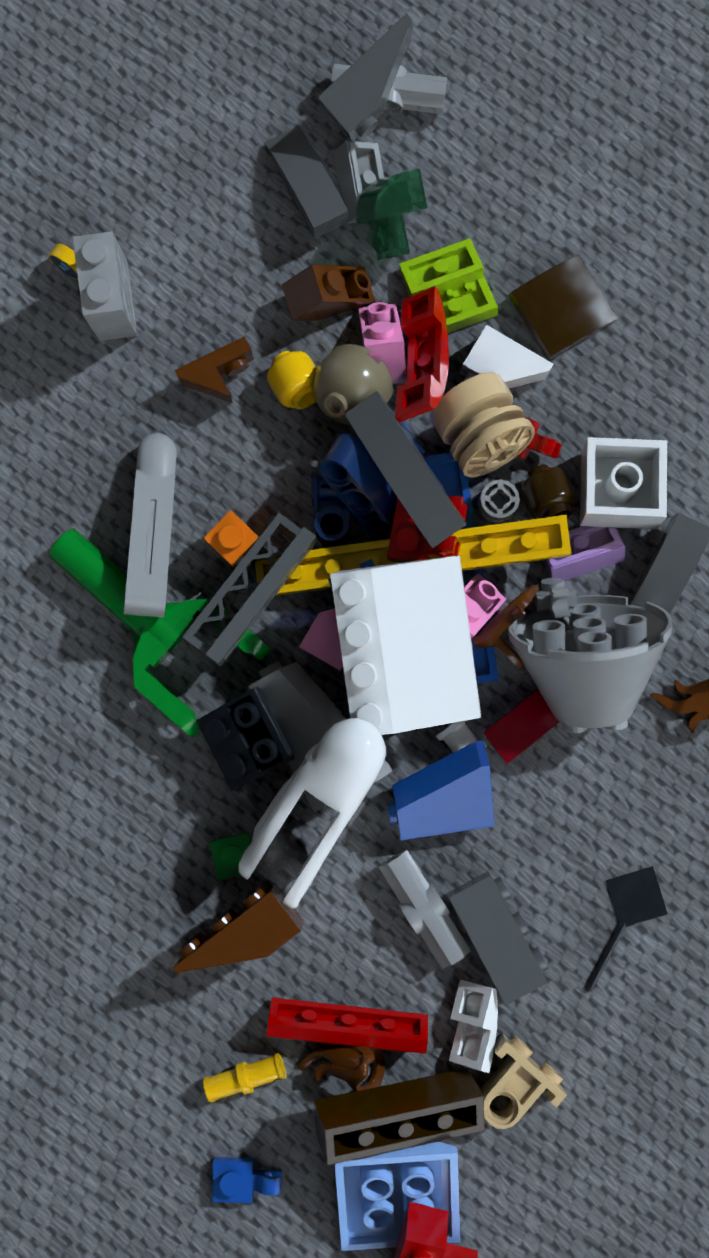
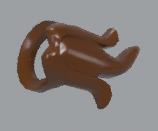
M537 585L528 587L512 600L481 631L474 635L472 638L474 646L476 648L498 647L517 668L522 670L525 665L521 658L500 635L517 619L525 615L524 609L532 601L539 587Z
M709 679L690 686H684L675 680L674 687L676 691L681 694H690V697L681 701H672L658 693L650 694V697L656 699L664 707L677 714L696 712L695 715L689 718L687 724L691 733L695 732L698 722L709 719Z
M322 1045L310 1051L297 1065L299 1070H304L318 1061L329 1062L330 1064H320L315 1068V1080L318 1082L323 1077L331 1075L346 1081L354 1092L379 1087L385 1073V1059L381 1050L365 1046ZM373 1062L372 1077L366 1085L360 1086L359 1084L368 1076V1065Z

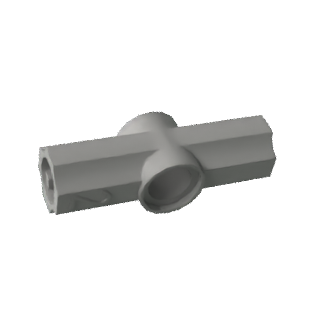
M334 64L332 70L331 84L337 78H339L350 67V65ZM400 65L383 110H389V114L392 115L399 114L403 110L443 114L447 77L408 73L407 69Z
M405 849L395 854L378 866L399 899L400 903L398 905L416 934H421L428 949L441 968L444 969L452 966L463 959L471 951L449 917L450 911L433 884L427 882L420 867L408 850Z

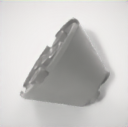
M583 595L577 596L576 607H568L571 613L570 617L554 619L550 610L538 611L536 608V612L520 617L508 627V635L512 645L553 716L563 723L564 731L582 733L588 728L604 727L608 730H622L628 726V719L633 714L671 636L672 618L665 609L648 601L645 602V608L629 605L628 597Z

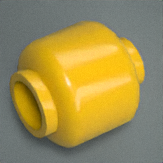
M284 351L275 356L267 372V383L279 402L285 407L299 410L313 405L316 402L313 393V379L317 367L308 354L301 351Z

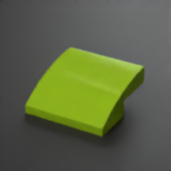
M470 238L399 263V269L410 297L434 286L439 290L445 313L447 333L498 316V306L484 278V267Z

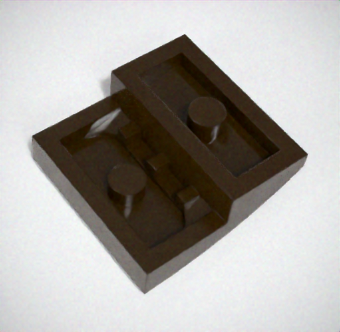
M579 255L567 259L541 273L508 295L547 360L573 348L583 339L607 328L618 319Z

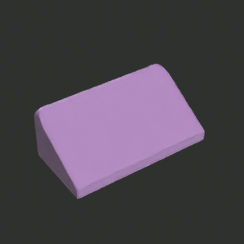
M582 526L569 531L572 556L544 560L550 578H562L565 581L625 561V545L616 528Z

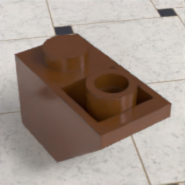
M312 264L281 284L292 321H318L376 302L366 269L361 266Z

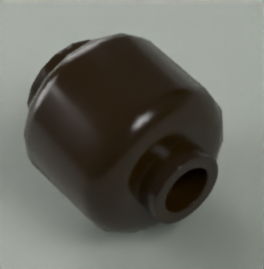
M543 464L531 469L527 473L528 478L523 482L520 493L533 519L567 515L568 518L573 513V507L578 497L564 469L548 467V465Z

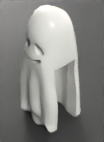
M350 718L335 723L323 735L321 740L306 753L300 767L282 786L255 826L253 840L239 862L238 871L247 880L304 790L338 811L284 897L282 904L288 908H297L330 850L381 770L386 757V745L380 731L374 724L360 718Z

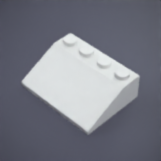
M460 555L343 570L330 574L350 718H360L371 722L378 728L381 735L481 718Z

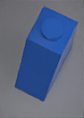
M483 740L475 741L392 785L394 801L387 802L390 825L398 824L401 840L495 826L490 764Z

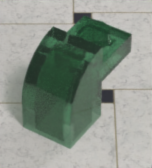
M420 169L377 179L365 187L358 199L356 223L358 225L370 222L372 230L371 243L376 251L378 260L410 254L402 214L428 208Z

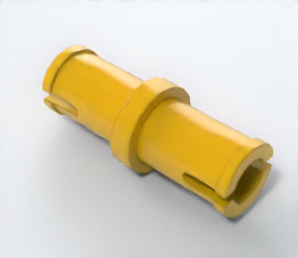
M279 1053L250 1064L243 1061L237 1063L235 1069L204 1077L203 1086L205 1094L211 1103L240 1092L247 1095L253 1093L256 1087L280 1079H286V1069Z

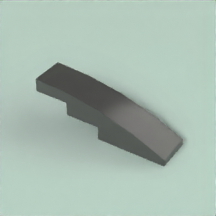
M378 391L345 414L379 470L432 548L467 525L445 493V489L423 459V455L403 426L395 419L394 413Z

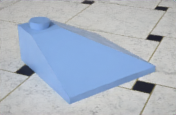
M435 1141L335 1163L341 1251L395 1247L409 1201L449 1211L447 1243H460L458 1152L456 1146Z

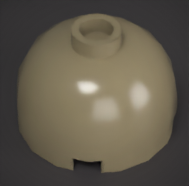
M353 344L337 346L321 361L314 375L313 393L318 407L328 418L339 424L351 426L345 414L374 392L378 391L386 403L393 394V379L387 366L382 360L377 363L372 357L368 356L371 351L363 346Z

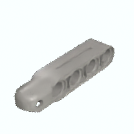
M161 433L145 436L138 447L124 614L164 618L177 451L172 439Z

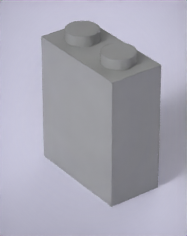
M113 231L74 236L73 245L83 317L100 341L138 336L128 261Z

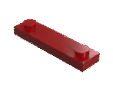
M272 997L267 1036L426 1054L428 1045V1014Z

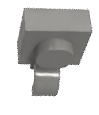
M562 578L542 580L541 584L537 585L539 589L532 599L537 610H550L554 619L570 617L571 613L568 607L577 606L576 590L569 581L564 582Z

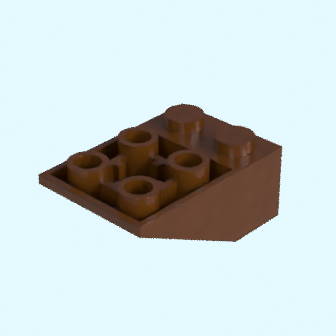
M262 883L245 897V900L242 902L244 907L236 913L231 907L213 922L214 924L209 927L211 930L210 934L204 937L199 932L182 946V949L177 952L180 958L174 965L173 970L176 973L269 957L301 932L304 920L296 909L288 908L282 904L285 895L276 883L269 888Z

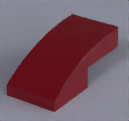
M536 689L507 714L484 730L482 734L504 763L508 764L560 721L553 716L540 691Z

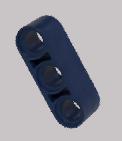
M341 433L336 437L320 462L319 472L371 537L378 541L390 539L398 497L360 438L349 433Z

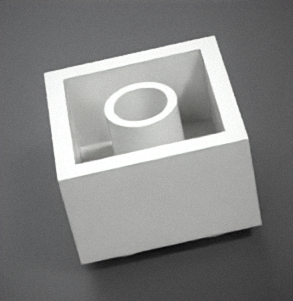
M588 437L581 452L580 526L658 529L667 517V440Z

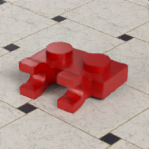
M448 496L465 520L468 506L463 503V497ZM399 498L397 499L386 557L390 562L404 563L430 559V555L440 557L459 555L461 544L456 542V536L451 535L432 548Z

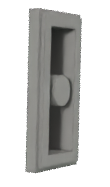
M345 141L333 153L341 197L349 213V222L346 224L390 217L391 211L378 143Z

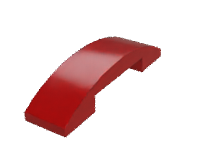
M436 286L402 300L401 329L409 337L406 384L397 387L395 419L399 423L434 410L440 403L445 391L449 367L448 333L440 292Z

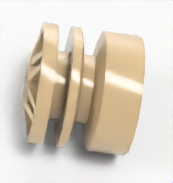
M494 372L481 373L453 387L442 397L440 403L431 411L429 417L445 444L452 445L450 452L454 460L459 461L458 464L463 474L471 478L488 474L510 462L530 444L535 435L533 425L528 419H525L521 407L512 405L514 402L512 393L500 375Z

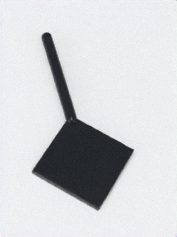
M653 866L606 880L619 924L586 985L588 992L593 991L626 927L668 914Z

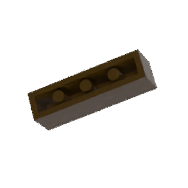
M468 1068L313 1100L316 1136L327 1165L485 1131L484 1096Z

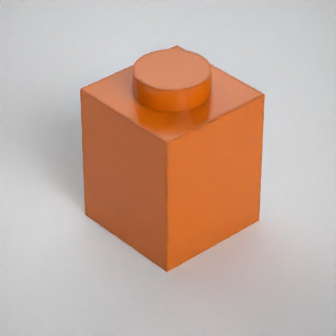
M232 510L204 537V540L234 569L259 539V536Z

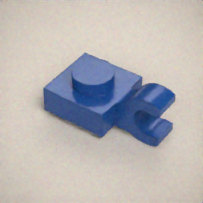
M215 1157L213 1160L212 1202L252 1203L254 1191L264 1195H279L280 1188L282 1187V1170H254L255 1158Z

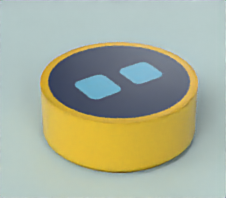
M56 244L48 254V258L58 269L78 280L74 250L64 244Z

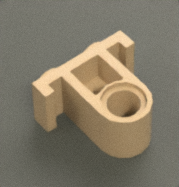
M502 1033L497 1038L494 1048L495 1054L501 1059L506 1053L509 1056L481 1089L484 1096V1118L486 1121L498 1129L512 1127L523 1117L546 1088L548 1090L545 1093L550 1102L557 1108L567 1096L562 1085H560L563 1080L562 1076L546 1062L541 1067L530 1058L533 1051L517 1036L509 1040ZM503 1095L509 1097L510 1103L504 1110L497 1111L490 1107V1103L496 1096Z

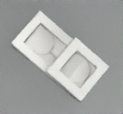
M460 980L450 1019L459 1022L449 1061L490 1073L497 1032V989Z

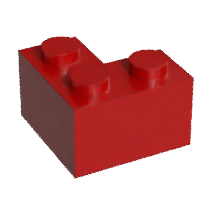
M409 1201L392 1258H478V1250L447 1243L449 1211Z

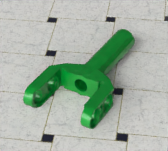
M75 528L66 531L52 545L48 555L49 558L133 632L134 687L184 732L194 738L200 731L196 722L195 712L149 671L153 667L158 668L183 640V635L211 599L166 603L164 618L124 614L127 574ZM219 606L210 617L220 616ZM224 608V614L230 615L231 613ZM231 620L225 621V622H226V627H227V625L230 623ZM221 621L211 623L222 632ZM250 630L237 645L244 652L251 653L260 662L272 651Z

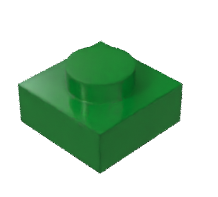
M249 832L210 841L218 881L240 876L241 874L238 871L239 862L245 850L251 844Z

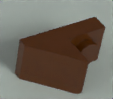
M244 336L176 369L175 372L182 386L233 403L221 375L228 373L229 376H234L245 371L249 367L248 362L254 360V357Z

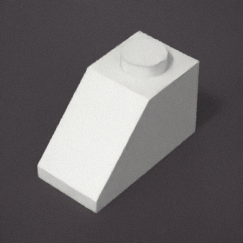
M486 325L464 361L460 374L465 376V381L481 373L494 372L500 375L509 389L545 380L554 364Z

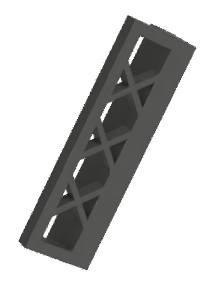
M278 513L182 638L221 667L316 544V535L305 527L300 529L282 514ZM281 525L293 534L295 538L285 551L272 553L271 537ZM267 543L268 553L258 555ZM279 558L277 562L274 564L273 559ZM269 559L270 571L259 583L249 584L247 575L249 565L253 561ZM243 575L244 585L234 586ZM250 589H255L254 592L250 595ZM245 590L246 602L237 614L225 615L223 599L229 592ZM219 606L220 616L210 617ZM231 620L230 623H229V624L227 625V627H226V622H225V621ZM221 621L222 633L210 648L195 637L205 623Z

